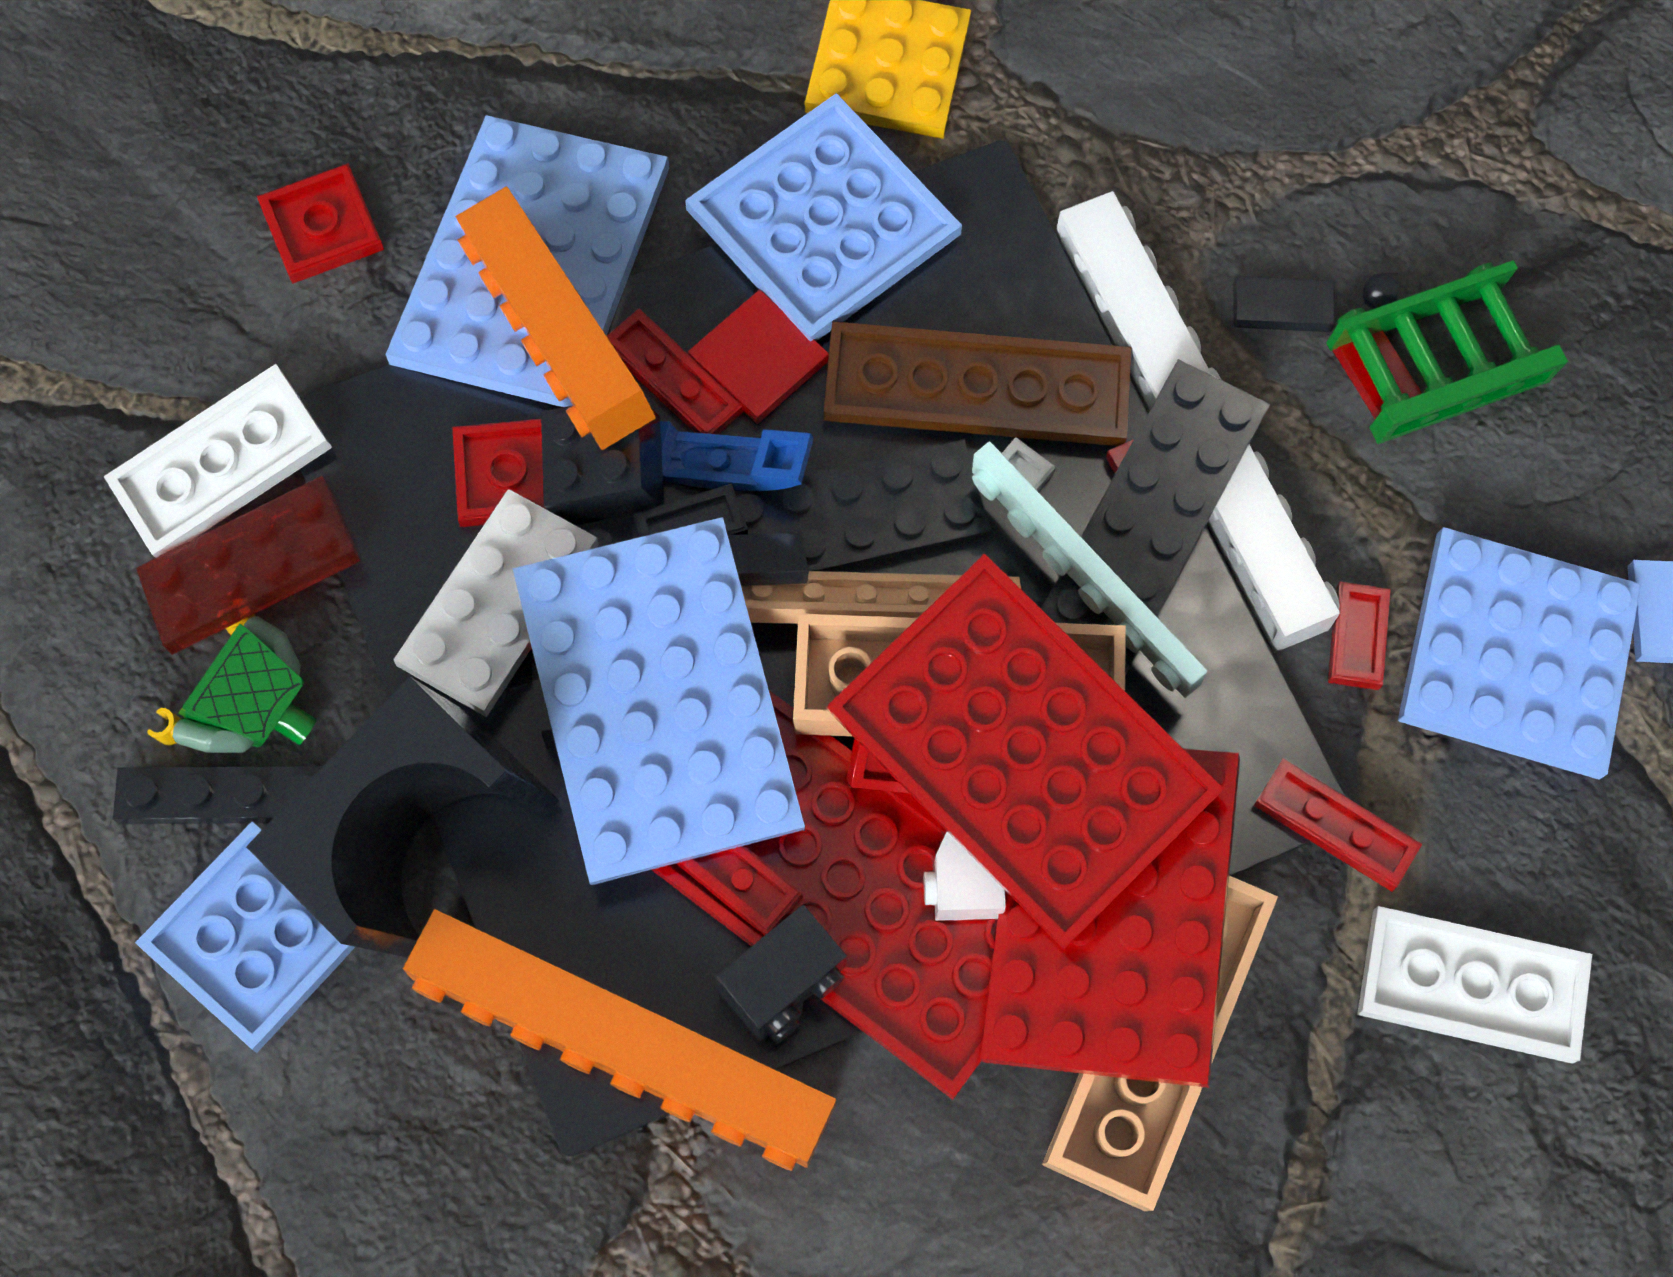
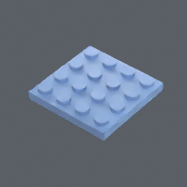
M837 93L685 200L686 210L751 282L786 314L810 342L813 339L818 341L830 332L832 321H845L961 235L962 224Z
M1443 527L1436 534L1398 721L1600 780L1608 774L1641 584Z

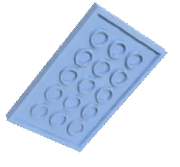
M486 115L386 352L389 365L560 407L572 406L568 397L559 402L543 377V374L550 371L546 362L536 366L521 342V339L528 336L525 329L522 328L514 332L499 307V305L506 302L504 296L501 294L493 298L478 274L479 271L485 268L483 263L480 261L473 266L464 253L457 239L464 236L465 233L455 216L507 186L607 336L668 174V157Z
M723 517L512 568L590 885L805 829Z

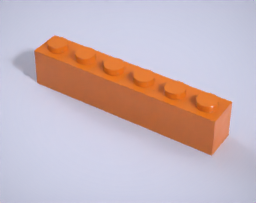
M507 186L456 215L455 217L465 233L457 241L473 266L480 261L485 266L478 274L492 297L496 298L502 294L506 299V302L499 305L514 332L522 328L527 332L528 336L521 339V342L535 365L539 366L546 362L550 368V371L543 374V377L557 400L560 402L568 397L573 406L565 411L580 436L584 437L591 433L600 449L604 450L654 420L656 417L642 389Z

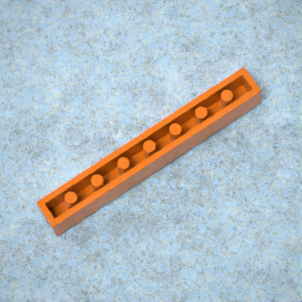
M436 909L432 912L403 967L407 975L415 981L411 989L438 1003H441L446 995L464 1004L460 1011L462 1014L483 1025L490 1027L494 1019L513 1027L510 1036L515 1040L536 1050H540L543 1043L563 1051L560 1060L565 1064L586 1074H590L593 1067L599 1068L613 1075L610 1084L617 1089L637 1098H640L645 1090L663 1099L660 1108L667 1113L687 1122H691L694 1114L712 1122L714 1126L711 1133L740 1147L744 1139L765 1148L762 1154L763 1158L790 1171L793 1170L796 1163L808 1168L836 1107V1098Z

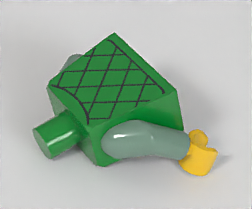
M237 601L235 605L243 617L235 622H230L223 616L220 618V621L231 636L178 712L184 719H181L167 708H159L156 713L169 720L168 726L162 732H154L148 729V735L169 746L180 744L208 753H243L250 749L251 746L259 748L263 745L274 729L296 744L301 745L317 719L291 703L303 686L304 681L299 676L301 664L287 635L261 617L255 616L245 601Z

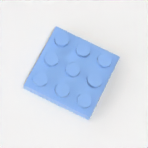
M251 822L135 943L246 1045L258 1053L355 947L340 944L246 848L261 831L256 824Z

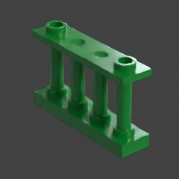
M1514 260L1495 267L1491 262L1482 264L1471 270L1464 278L1367 312L1364 308H1356L1345 313L1337 320L1338 325L1326 342L1329 350L1332 351L1342 345L1353 342L1383 401V404L1380 406L1382 411L1369 427L1377 444L1549 383L1568 362L1559 344L1539 351L1537 346L1531 347L1501 289L1518 269ZM1479 298L1483 299L1513 355L1510 362L1500 366H1496L1495 362H1488L1459 305ZM1440 313L1470 370L1467 378L1453 382L1451 377L1445 378L1416 322L1417 320ZM1397 328L1427 386L1424 393L1411 398L1408 393L1402 394L1372 334L1382 330L1385 332Z

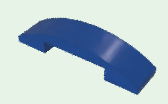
M660 421L663 481L708 489L732 484L734 490L768 491L798 486L802 484L814 437L811 433L763 429L761 438L677 431L671 422Z

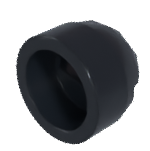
M1398 273L1374 274L1365 282L1362 295L1365 304L1370 309L1397 301Z

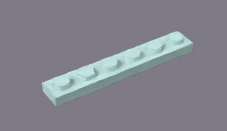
M990 441L974 454L972 473L974 474L972 479L978 490L987 499L992 501L997 498L1009 511L1007 517L1013 527L1025 538L1032 535L1045 549L1043 556L1052 569L1061 576L1067 573L1081 587L1078 590L1079 595L1092 611L1097 614L1103 611L1115 625H1126L1125 646L1132 652L1140 650L1153 664L1151 667L1152 673L1167 690L1174 691L1177 689L1184 698L1196 690L1208 672L1204 666Z

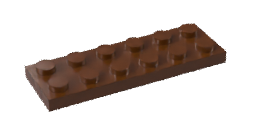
M832 321L823 421L1120 446L1126 443L1131 347Z

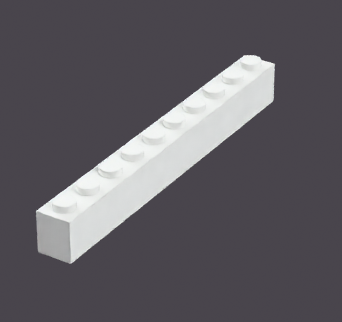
M1112 191L1060 211L1055 234L1112 345L1131 347L1130 379L1149 413L1178 359L1220 380L1221 378L1214 368H1208L1201 355V344L1197 333L1191 326L1186 327L1179 314V304L1173 289L1170 286L1163 285L1157 273V262L1152 250L1147 245L1142 246L1135 233L1136 225L1131 211L1127 206L1121 207L1116 195ZM1249 444L1214 509L1207 526L1273 652L1276 653L1328 631L1340 614L1338 610L1340 604L1333 586L1327 581L1323 582L1315 567L1316 558L1310 543L1305 538H1300L1291 522L1292 512L1287 500L1281 494L1277 495L1268 480L1269 470L1263 456L1257 451L1253 452Z

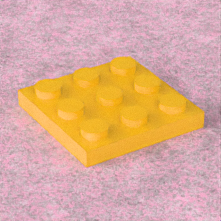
M830 0L805 99V112L809 113L837 93L868 125L944 139L970 23L971 10L923 0Z

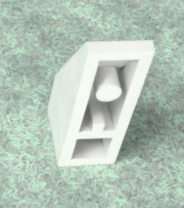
M946 832L935 857L933 872H924L925 905H935V921L998 919V914H1003L1006 908L1005 890Z

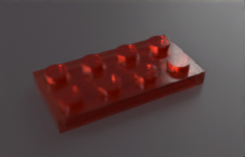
M320 476L137 567L136 570L162 645L173 655L361 560L331 488L323 476Z

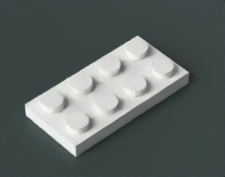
M275 364L105 475L104 478L151 554L161 561L331 449L332 446L284 373Z
M508 489L394 658L396 666L487 717L532 648L512 568L597 548L599 546L597 537Z
M1378 906L1373 910L1357 1015L1573 1064L1580 1061L1592 954Z

